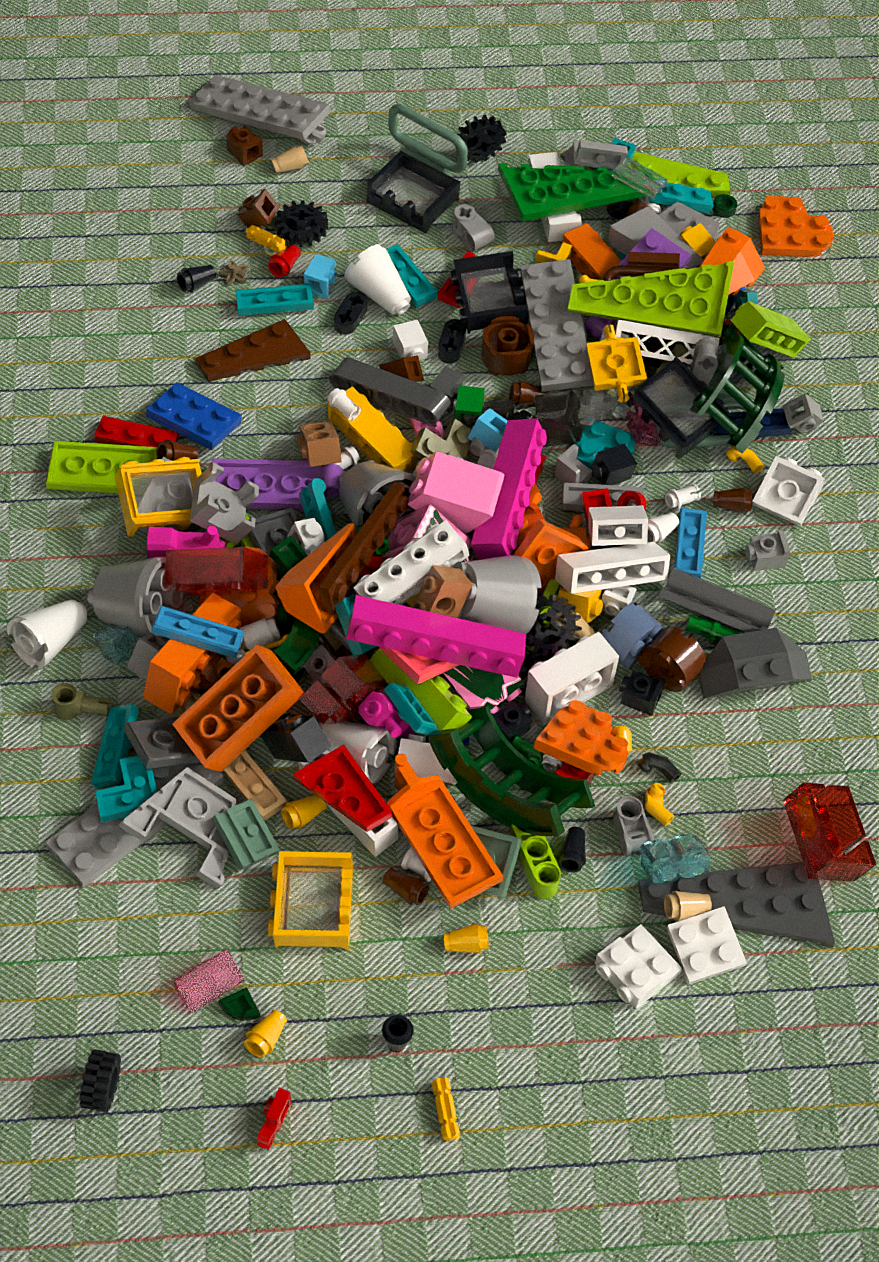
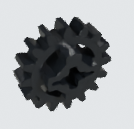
M485 114L479 120L477 116H474L473 122L470 123L466 120V127L458 128L460 134L457 135L463 139L467 146V162L472 158L475 163L480 158L487 161V156L495 157V151L502 150L500 144L506 143V131L501 121H496L494 116L488 119Z
M301 200L300 204L291 201L292 206L289 207L284 204L283 211H277V217H275L276 234L281 235V238L285 241L289 240V245H293L296 242L299 247H302L303 243L312 246L313 240L319 243L321 242V236L326 237V230H328L327 212H322L321 206L315 208L314 202L306 205L304 200Z
M550 594L549 599L546 596H539V604L536 602L535 606L539 610L537 619L531 630L526 634V637L529 638L526 641V646H534L533 652L538 654L543 652L544 656L551 657L553 652L556 654L562 648L569 649L571 647L569 643L571 640H579L574 633L575 631L582 630V627L576 625L575 622L581 619V616L573 614L576 606L572 604L567 605L568 599L561 597L558 600V596ZM549 608L546 613L540 614L544 609ZM544 621L550 622L552 625H554L553 627L556 628L558 631L551 630L548 624ZM561 637L559 641L553 643L555 638Z

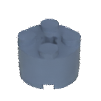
M635 602L624 607L611 620L613 624L609 631L604 629L601 635L619 655L618 662L627 669H630L636 664L638 654L664 627Z

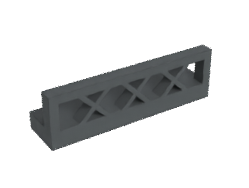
M675 567L672 568L666 586L661 589L659 597L744 632L769 629L776 609Z

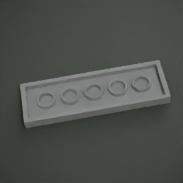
M214 75L188 101L190 110L305 140L331 112L330 106L327 103Z
M571 260L520 265L526 304L528 305L529 322L534 332L533 345L541 391L593 386L581 314L568 312L572 284H575Z
M201 762L152 768L157 792L186 767L216 786L224 782V776L220 772L205 768ZM96 804L45 843L52 854L84 888L168 823L157 817L148 834L141 841L119 827L120 822L125 818L101 823L98 804Z

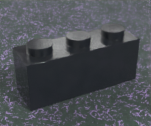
M283 714L261 734L273 757L280 760L309 763L331 747L329 740L314 716Z

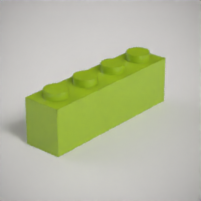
M750 301L742 304L731 319L733 324L750 342L793 358L811 340L792 318Z
M380 648L369 660L388 684L395 683L409 687L437 725V730L454 728L458 730L472 718L465 709L467 707L465 701L448 690L450 685L441 676L437 675L417 685Z

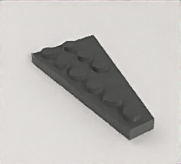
M814 861L639 879L638 881L642 909L646 913L666 916L664 898L666 895L671 894L672 891L709 894L712 903L711 910L725 906L733 929L773 937L776 934L793 937L794 941L800 942L809 940L822 943V946L831 948L835 944Z

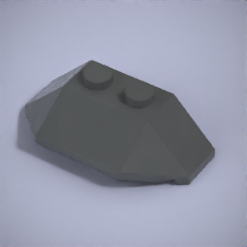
M778 628L723 636L703 664L704 669L698 674L703 699L812 680L806 652Z

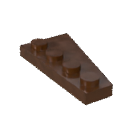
M283 319L196 357L195 361L196 366L206 380L210 382L241 375V371L250 369L255 372L264 370V366L278 363L279 366L289 364V360L301 358L304 361L311 359L310 351L288 322Z

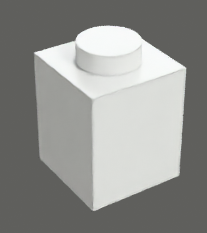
M414 320L394 325L393 344L400 359L418 355L419 361L427 359L428 340L419 321Z

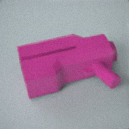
M209 526L204 533L178 532L173 528L149 527L147 554L148 559L154 557L174 558L182 567H199L202 564L219 565V558L225 557V541H220V533H218L217 528L214 526Z
M379 689L377 692H372L360 704L359 714L369 725L387 728L393 738L399 736L408 738L409 734H416L411 726L399 717L397 707L384 690Z

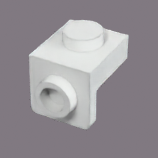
M629 585L606 589L601 599L603 601L602 611H605L608 615L616 616L624 607L632 602L637 589Z

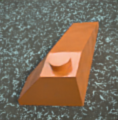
M727 227L700 266L708 264L719 265L725 264L728 261H735L728 294L732 296L737 294L742 287L753 285L765 269L750 237L730 227Z
M354 523L347 524L300 561L275 586L278 597L281 599L286 612L320 633H326L338 617L336 608L333 612L322 609L319 586L357 535Z

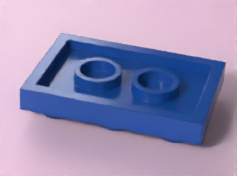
M178 382L146 409L147 418L210 450H213L241 423L242 414Z

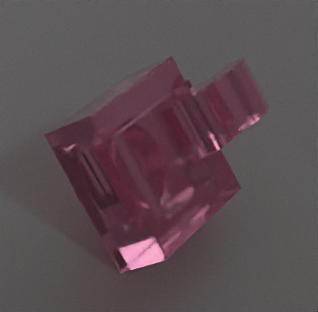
M635 403L633 405L635 412H625V416L629 420L626 425L635 443L656 447L661 441L656 431V426L652 421L649 423L643 421L641 417L643 409Z

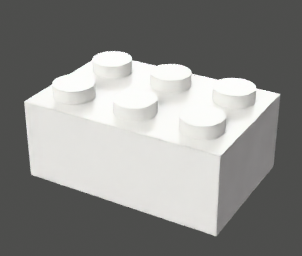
M600 632L592 636H584L576 645L567 650L565 648L561 649L551 659L545 662H538L530 668L524 700L543 725L551 721L560 709L569 706L570 701L578 700L584 703L612 687L619 655Z

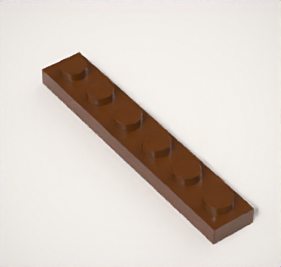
M393 483L319 586L322 609L333 612L338 603L343 601L352 583L357 581L364 566L370 563L376 549L382 546L388 532L395 527L400 515L407 510L409 499L406 496L405 484Z

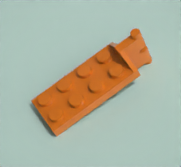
M398 754L395 757L394 786L399 792L387 801V805L392 811L394 820L449 908L452 909L502 882V873L439 775L418 778L408 763L406 755Z

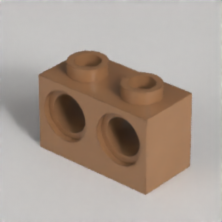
M331 421L300 425L301 434L296 435L298 450L301 451L302 459L306 458L310 467L342 462L339 436Z

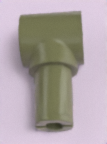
M69 683L58 684L52 690L51 697L54 710L61 719L70 720L83 713L108 717L111 707L110 698L86 696L85 692L77 691L76 687ZM71 700L67 703H62V701Z

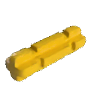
M251 225L245 230L248 239L277 253L286 248L284 239L255 225Z
M447 1077L436 1078L432 1082V1088L436 1096L435 1104L439 1124L442 1125L440 1129L442 1139L444 1141H453L459 1138L460 1132L458 1123H455L457 1117L453 1097L450 1093V1082Z

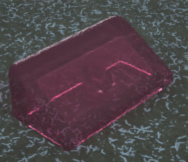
M225 949L174 980L176 992L192 1014L245 980L231 954Z

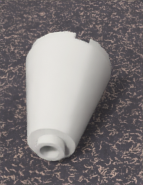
M376 244L358 255L360 260L355 265L351 262L347 267L344 275L346 280L392 315L397 313L401 315L406 312L410 307L411 297L387 250L383 246L381 247L379 244Z
M71 599L15 617L7 624L8 636L13 634L15 642L11 643L13 649L28 666L33 667L37 665L38 669H42L50 663L87 622V609L81 602Z
M324 719L318 723L331 744V747L327 749L329 752L345 745L372 784L377 783L384 776L390 766L389 763H386L389 753L395 754L397 739L390 735L387 728L334 719Z

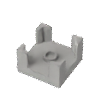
M212 463L195 480L190 521L205 529L209 526H214L221 537L237 544L255 528L256 518L251 517L249 520H246L245 512L246 507L258 497L259 486L247 481L235 492L214 481L224 471V468Z

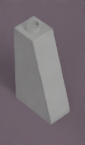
M650 206L610 225L607 243L626 256L644 235L653 228L691 254V260L685 267L698 268L704 261Z

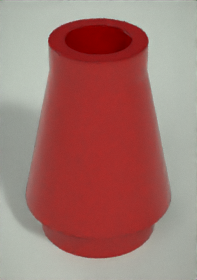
M290 245L288 248L272 255L268 262L270 273L278 278L287 276L297 259L301 256L300 249L295 245Z

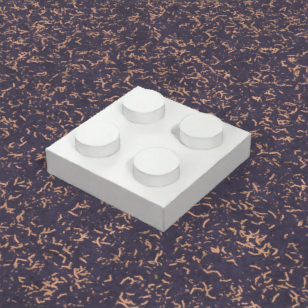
M725 906L669 924L666 927L688 985L744 967L747 964Z

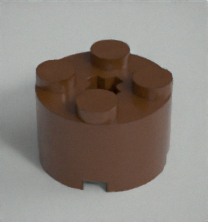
M501 316L493 319L491 324L484 328L481 359L490 374L494 376L525 373L528 370L532 359L534 332L531 326L527 323L524 325L519 322L517 317Z
M670 626L664 628L637 657L638 663L645 669L647 674L658 680L660 677L666 679L663 690L666 689L672 692L683 691L704 669L703 664L706 662V656L700 644L692 636L687 639L680 633L683 630L677 627Z

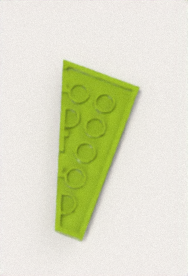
M639 152L634 154L627 167L629 169H652L655 176L660 178V181L673 184L679 183L693 188H703L711 191L712 198L721 194L730 195L728 173Z
M728 261L725 264L702 265V267L691 269L680 268L646 273L644 276L637 277L626 276L609 281L598 280L572 284L568 312L721 337L735 261Z

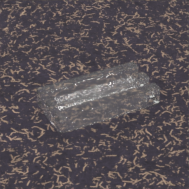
M628 157L613 170L612 177L652 199L667 184L665 177Z

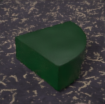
M247 987L218 1001L220 1008L234 1019L249 1021L261 1017Z

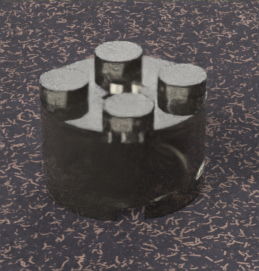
M563 391L536 395V415H533L531 419H538L541 428L546 432L547 441L543 447L573 444L581 441L584 422L583 418L578 419L577 410H582L577 394L574 391Z

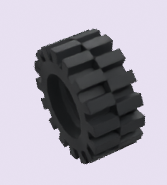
M96 1049L91 1051L80 1088L79 1100H81V1108L108 1112L110 1110L120 1077V1054Z

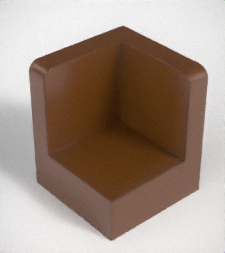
M418 355L404 357L379 365L380 369L411 381H424Z

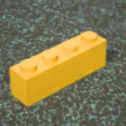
M353 386L346 390V396L361 408L360 414L353 421H349L336 407L332 408L328 401V419L369 460L409 473L415 471L419 457L411 453L414 443H409L402 436L401 431L396 426H392L385 419L384 414L380 410H376L369 403L364 394H360Z

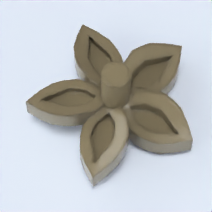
M231 260L228 264L229 269L219 271L220 275L227 276L226 282L227 286H229L235 279L239 283H246L245 273L249 267L246 264H239L237 266Z

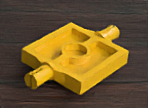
M606 325L603 328L606 339L599 342L586 343L594 391L616 389L619 402H623V397L624 402H627L630 399L627 388L640 386L647 381L638 337H616L614 326L610 325L609 328Z

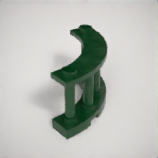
M729 322L722 328L721 337H719L722 354L717 369L705 390L694 398L692 402L694 405L690 408V411L699 416L707 412L731 434L727 444L734 450L743 453L762 429L763 425L760 424V421L765 413L769 415L773 411L784 384L785 374L781 371L784 367L779 360L771 354L763 356L744 339V335L733 322ZM740 355L756 368L754 372L739 360ZM733 370L756 389L757 394L754 402L728 379ZM722 388L747 410V415L739 426L712 403Z
M291 535L270 551L269 556L279 566L276 580L280 582L290 569L308 556ZM275 589L273 594L281 604L282 601L278 597L277 590ZM294 617L291 631L280 630L281 639L284 635H289L282 645L274 651V654L295 681L299 683L305 670L303 666L315 650L321 633Z
M489 705L465 708L472 718L458 730L457 728L437 730L427 735L440 765L444 770L448 768L458 782L455 786L481 811L508 827L515 825L525 829V833L559 837L565 832L561 815L571 807L593 808L595 806L587 779H574L555 775L536 766L520 754L503 735L491 713ZM471 734L474 735L484 751L474 760L462 742ZM491 761L506 775L497 784L481 770ZM514 784H517L532 793V795L527 799H523L507 790ZM543 800H546L555 804H544L541 802Z

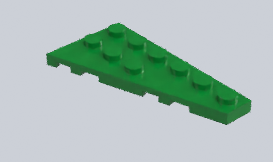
M499 163L498 165L499 174L522 222L660 194L661 185L652 169L623 168L620 172L607 171L605 167H597V171L584 170V167L546 165L544 168H530V164H521L520 167H507V163Z

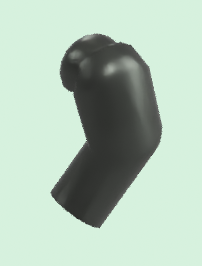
M647 752L638 761V766L642 771L648 773L654 767L660 770L671 783L678 780L682 775L674 764L662 755Z

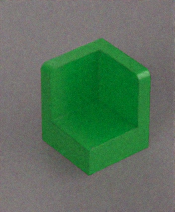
M459 385L455 419L460 421L461 414L477 416L482 414L485 388Z

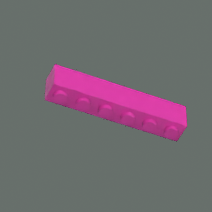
M538 419L507 420L493 470L504 474L493 517L475 528L471 541V546L478 560L512 555L513 550L517 548V536L519 529L523 526V514L525 508L529 505V493L531 486L535 484L537 466L541 463L542 447L547 441L546 432L541 428Z
M359 595L355 596L346 637L348 640L515 678L518 677L525 658L526 634Z

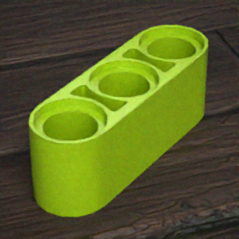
M512 825L509 835L522 840L518 859L532 891L536 896L543 899L555 896L558 891L561 872L546 837L525 833L518 830V826ZM530 852H537V853H539L541 856H540V857H532V856L529 855L528 853H530ZM546 877L551 879L553 882L544 883L540 880V878Z

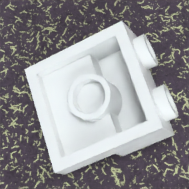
M776 456L752 501V505L801 527L824 485L825 478L821 476L822 474L813 468L804 469L798 466L797 462L789 457L780 458Z
M641 924L624 938H617L599 952L595 961L596 970L604 980H609L617 988L616 991L619 997L626 1003L630 1002L635 1009L681 974L683 969Z

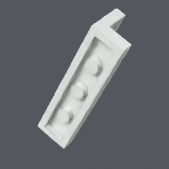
M616 320L614 328L616 330V337H621V332L632 333L634 337H638V335L646 336L641 340L638 337L639 345L644 350H641V354L645 357L673 361L675 356H673L668 347L675 342H682L688 352L677 358L691 365L693 360L686 359L685 357L689 354L693 357L695 347L691 349L688 344L696 345V342L700 339L711 338L719 346L720 338L623 320ZM650 337L658 338L663 346L654 353L648 352L643 344ZM663 339H665V340H671V341H670L669 343L665 344V342L663 341ZM665 349L666 352L668 353V355L659 354V353L662 352V351Z

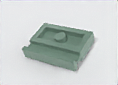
M252 799L213 816L212 820L240 871L249 865L252 866L274 856L280 851Z

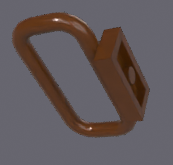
M628 252V265L611 267L605 272L602 280H613L614 277L620 275L644 276L646 273L691 268L680 267V253Z

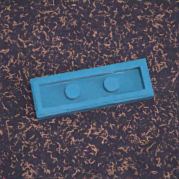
M680 508L674 567L701 578L707 511Z
M161 606L151 633L236 659L245 631Z

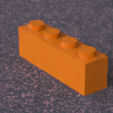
M588 223L563 234L562 244L564 242L572 245L570 260L581 275H586L590 279L602 280L603 275L608 269L620 264L621 260L617 257L614 250L601 239L599 233L594 231Z

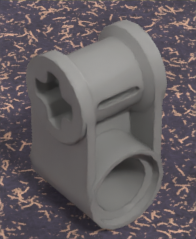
M461 204L455 208V221L452 224V232L464 243L469 251L473 252L494 241L495 235L492 227L484 221L472 206Z
M703 338L696 342L693 361L690 366L699 381H704L707 385L718 366L717 356L719 347L718 343L711 338Z
M633 796L621 798L618 801L613 816V823L619 837L623 855L628 857L631 856L632 852L645 849L654 851L656 847L655 837L647 821L642 803ZM622 812H631L634 817H626Z

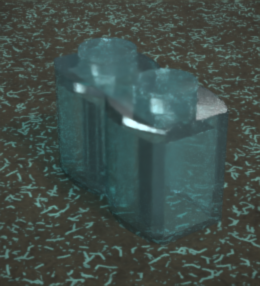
M683 834L669 841L656 839L640 846L641 866L654 883H669L680 877L695 878L710 871L709 852L696 835Z

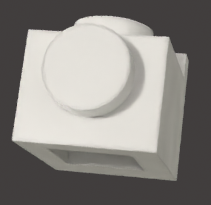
M315 518L294 522L287 536L291 535L297 543L300 541V546L304 551V546L316 542H324L325 540L324 532Z

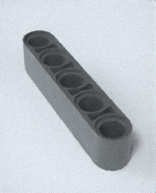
M349 357L344 358L329 376V381L335 388L346 391L353 386L360 394H364L370 403L428 425H435L450 406L449 398L441 391Z

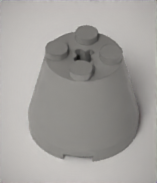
M372 460L359 463L349 471L342 473L339 478V495L355 528L364 525L394 482L405 484L406 496L409 499L411 495L409 489L416 477L409 472L378 464ZM408 505L407 510L399 518L416 510ZM391 530L388 532V534H387L386 537L384 538L385 540H387V538H388V536H389Z
M507 555L455 563L454 568L461 569L473 584L460 611L459 619L524 634L531 630L539 613V610L535 608L537 589L542 587L539 572L530 559L516 555Z
M154 557L113 566H102L94 588L90 589L88 593V602L94 606L95 613L101 621L142 637L152 632L154 621L161 606L186 613L187 605L182 604L183 586L187 584L186 575L181 564L176 559L168 557Z

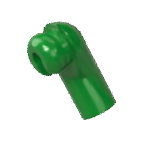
M516 736L511 745L530 762L543 768L542 752L533 749V743Z

